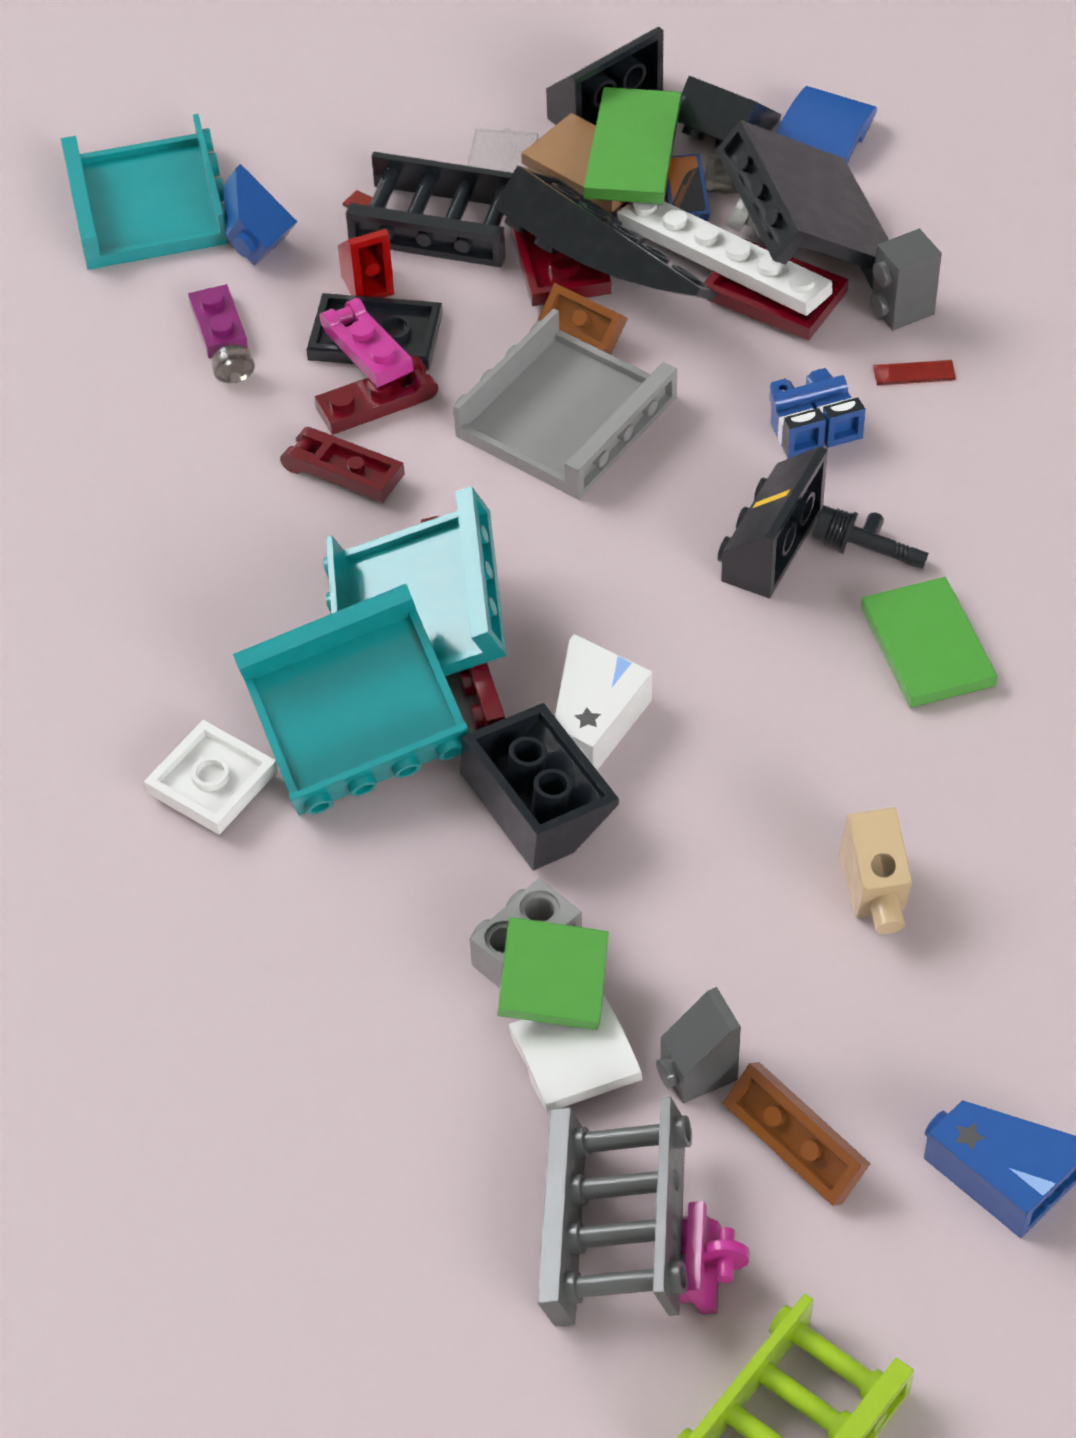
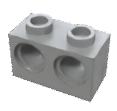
M538 878L527 889H520L515 892L508 900L506 907L491 920L485 919L474 929L469 938L472 966L500 988L504 953L498 951L505 949L509 917L529 920L545 919L546 921L543 922L582 927V911Z

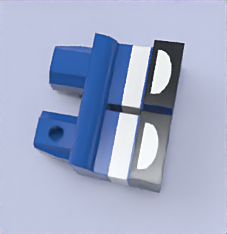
M826 368L811 371L806 376V385L794 388L792 382L786 378L773 381L770 384L771 426L787 458L794 457L819 446L824 448V443L827 448L863 438L866 408L858 397L852 399L848 393V385L844 375L833 377Z

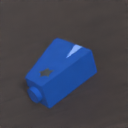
M964 1100L949 1113L944 1110L939 1112L925 1130L924 1134L927 1136L923 1159L1019 1238H1022L1076 1184L1075 1135Z

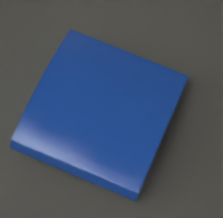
M805 86L790 105L776 133L842 157L848 164L857 142H863L875 117L877 107Z

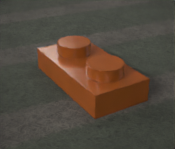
M554 283L537 321H541L548 313L556 309L559 311V330L611 355L628 318Z

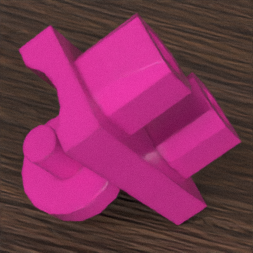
M704 1201L688 1202V1216H683L681 1255L686 1254L685 1267L688 1287L686 1294H680V1303H693L702 1315L715 1314L718 1310L719 1282L731 1283L733 1281V1270L742 1269L748 1265L750 1252L745 1244L734 1241L735 1230L733 1228H721L717 1220L706 1215V1203Z

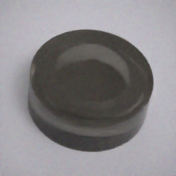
M242 345L225 346L216 351L211 358L216 379L224 383L241 382L247 379L255 369L251 351Z

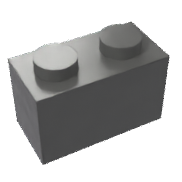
M920 228L877 244L876 259L873 265L874 280L870 305L874 314L882 318L892 331L935 314L942 253Z

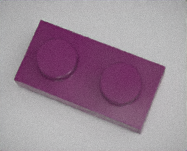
M227 284L188 293L190 307L209 359L248 350L247 337Z

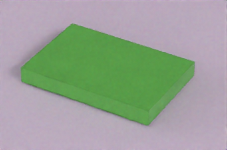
M946 576L861 598V610L909 708L996 686L998 676Z

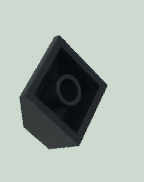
M688 76L681 94L678 123L684 125L681 133L703 141L705 134L717 138L714 146L719 147L739 120L771 131L779 122L782 114L754 100Z

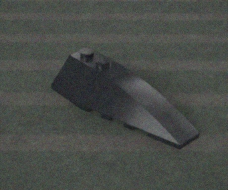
M517 165L494 207L507 216L504 221L505 224L523 234L529 231L536 236L533 242L549 253L555 254L557 250L585 266L618 279L673 294L715 300L718 295L716 291L685 268L673 264L672 267L668 266L671 259L669 256L658 249L644 244L646 239L638 233L622 227L623 222L591 200L584 199L582 194L557 177Z

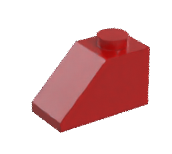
M386 229L352 238L337 245L341 276L351 295L378 298L395 295L389 233Z

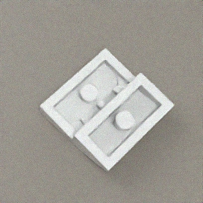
M604 994L602 996L598 1030L529 1020H519L509 1024L512 1041L528 1068L531 1085L547 1113L550 1110L560 1109L643 1080L642 1072L628 1039Z

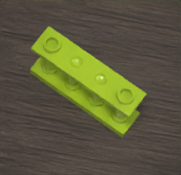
M804 1293L793 1308L785 1305L777 1313L769 1327V1333H771L769 1338L694 1431L687 1427L677 1438H719L728 1426L745 1438H784L743 1408L761 1385H764L828 1432L827 1438H876L910 1394L914 1369L897 1357L894 1358L884 1372L878 1368L871 1371L809 1327L813 1298ZM794 1344L861 1390L859 1397L863 1400L852 1414L847 1410L840 1413L776 1367Z

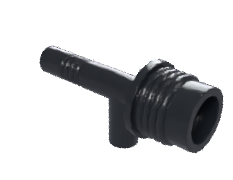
M823 505L811 538L824 542V545L828 544L829 547L836 548L841 554L844 553L847 543L850 542L923 569L929 553L915 547L909 548V545L905 546V544H901L896 540L879 535L884 523V518L881 514L876 512L868 514L863 528L855 526L858 512L849 513L843 509L840 510V508L834 509Z

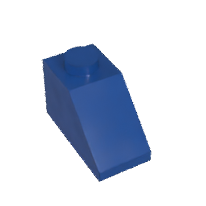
M240 164L235 168L223 186L226 238L233 244L234 249L241 256L246 257L255 266L287 237L298 221Z

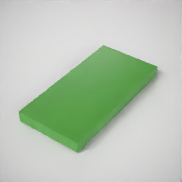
M604 87L584 183V199L664 204L681 106V92Z

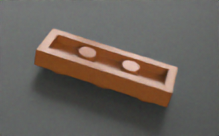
M760 1062L749 1063L722 1102L832 1206L843 1204L871 1164Z

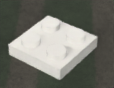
M202 720L144 781V786L147 794L220 835L278 772L275 759L209 722Z

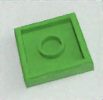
M509 917L497 1016L598 1030L609 931Z

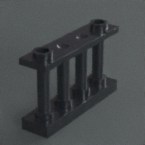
M373 152L371 156L374 187H377L369 206L350 203L346 211L348 239L386 229L389 233L390 250L502 268L506 255L504 227H501L500 223L504 214L494 207L513 173ZM393 190L415 193L407 212L386 208ZM431 196L452 199L445 218L423 214ZM469 201L491 205L483 224L461 220Z

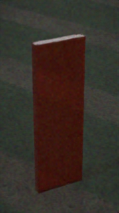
M952 360L873 365L877 386L956 380Z

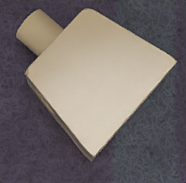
M896 807L847 814L839 858L855 915L859 918L873 917L878 934L898 932L905 927L902 911L905 910L912 882Z

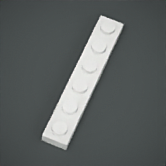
M665 201L664 204L629 202L617 212L618 219L623 222L622 227L634 231L805 316L810 314L832 294L831 280L791 261H788L786 265L775 262L768 250Z

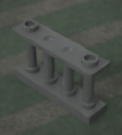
M671 1096L661 1097L660 1124L589 1131L587 1127H582L571 1108L550 1110L537 1303L554 1326L575 1325L576 1306L582 1303L584 1297L653 1291L668 1316H678L680 1314V1294H686L688 1287L687 1271L684 1262L681 1260L685 1148L692 1145V1128L688 1116H682ZM659 1145L658 1171L586 1178L584 1174L585 1159L590 1158L592 1152ZM657 1193L656 1219L584 1226L581 1222L582 1206H586L591 1199ZM655 1241L654 1269L581 1275L579 1272V1254H584L586 1248Z

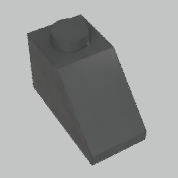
M717 987L708 990L661 1036L660 1059L656 1060V1067L663 1084L668 1089L674 1087L683 1103L738 1080L741 1026Z

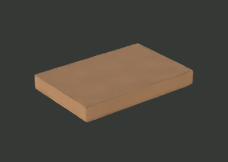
M573 113L569 114L521 152V164L532 170L557 177L584 196V183L596 126ZM589 199L612 213L625 203L622 201Z

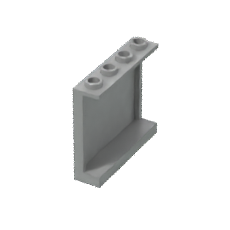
M553 309L541 321H537L532 326L530 332L517 345L511 346L505 357L492 369L487 370L482 375L480 381L467 394H463L458 398L453 408L456 437L580 500L677 398V368L662 362L652 374H649L559 330V311Z

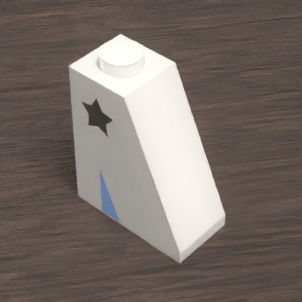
M574 634L568 644L555 718L595 769L598 770L652 701V671Z

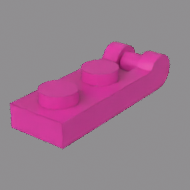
M359 298L345 302V307L340 310L329 309L320 313V322L327 335L377 388L414 371L412 358L368 314Z

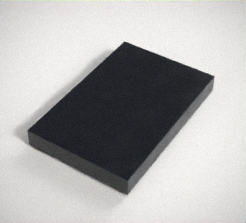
M322 293L306 349L308 360L355 364L324 331L320 322V313L329 309L340 310L345 307V302L359 298L368 314L409 356L420 357L427 370L430 369L443 314L442 303Z

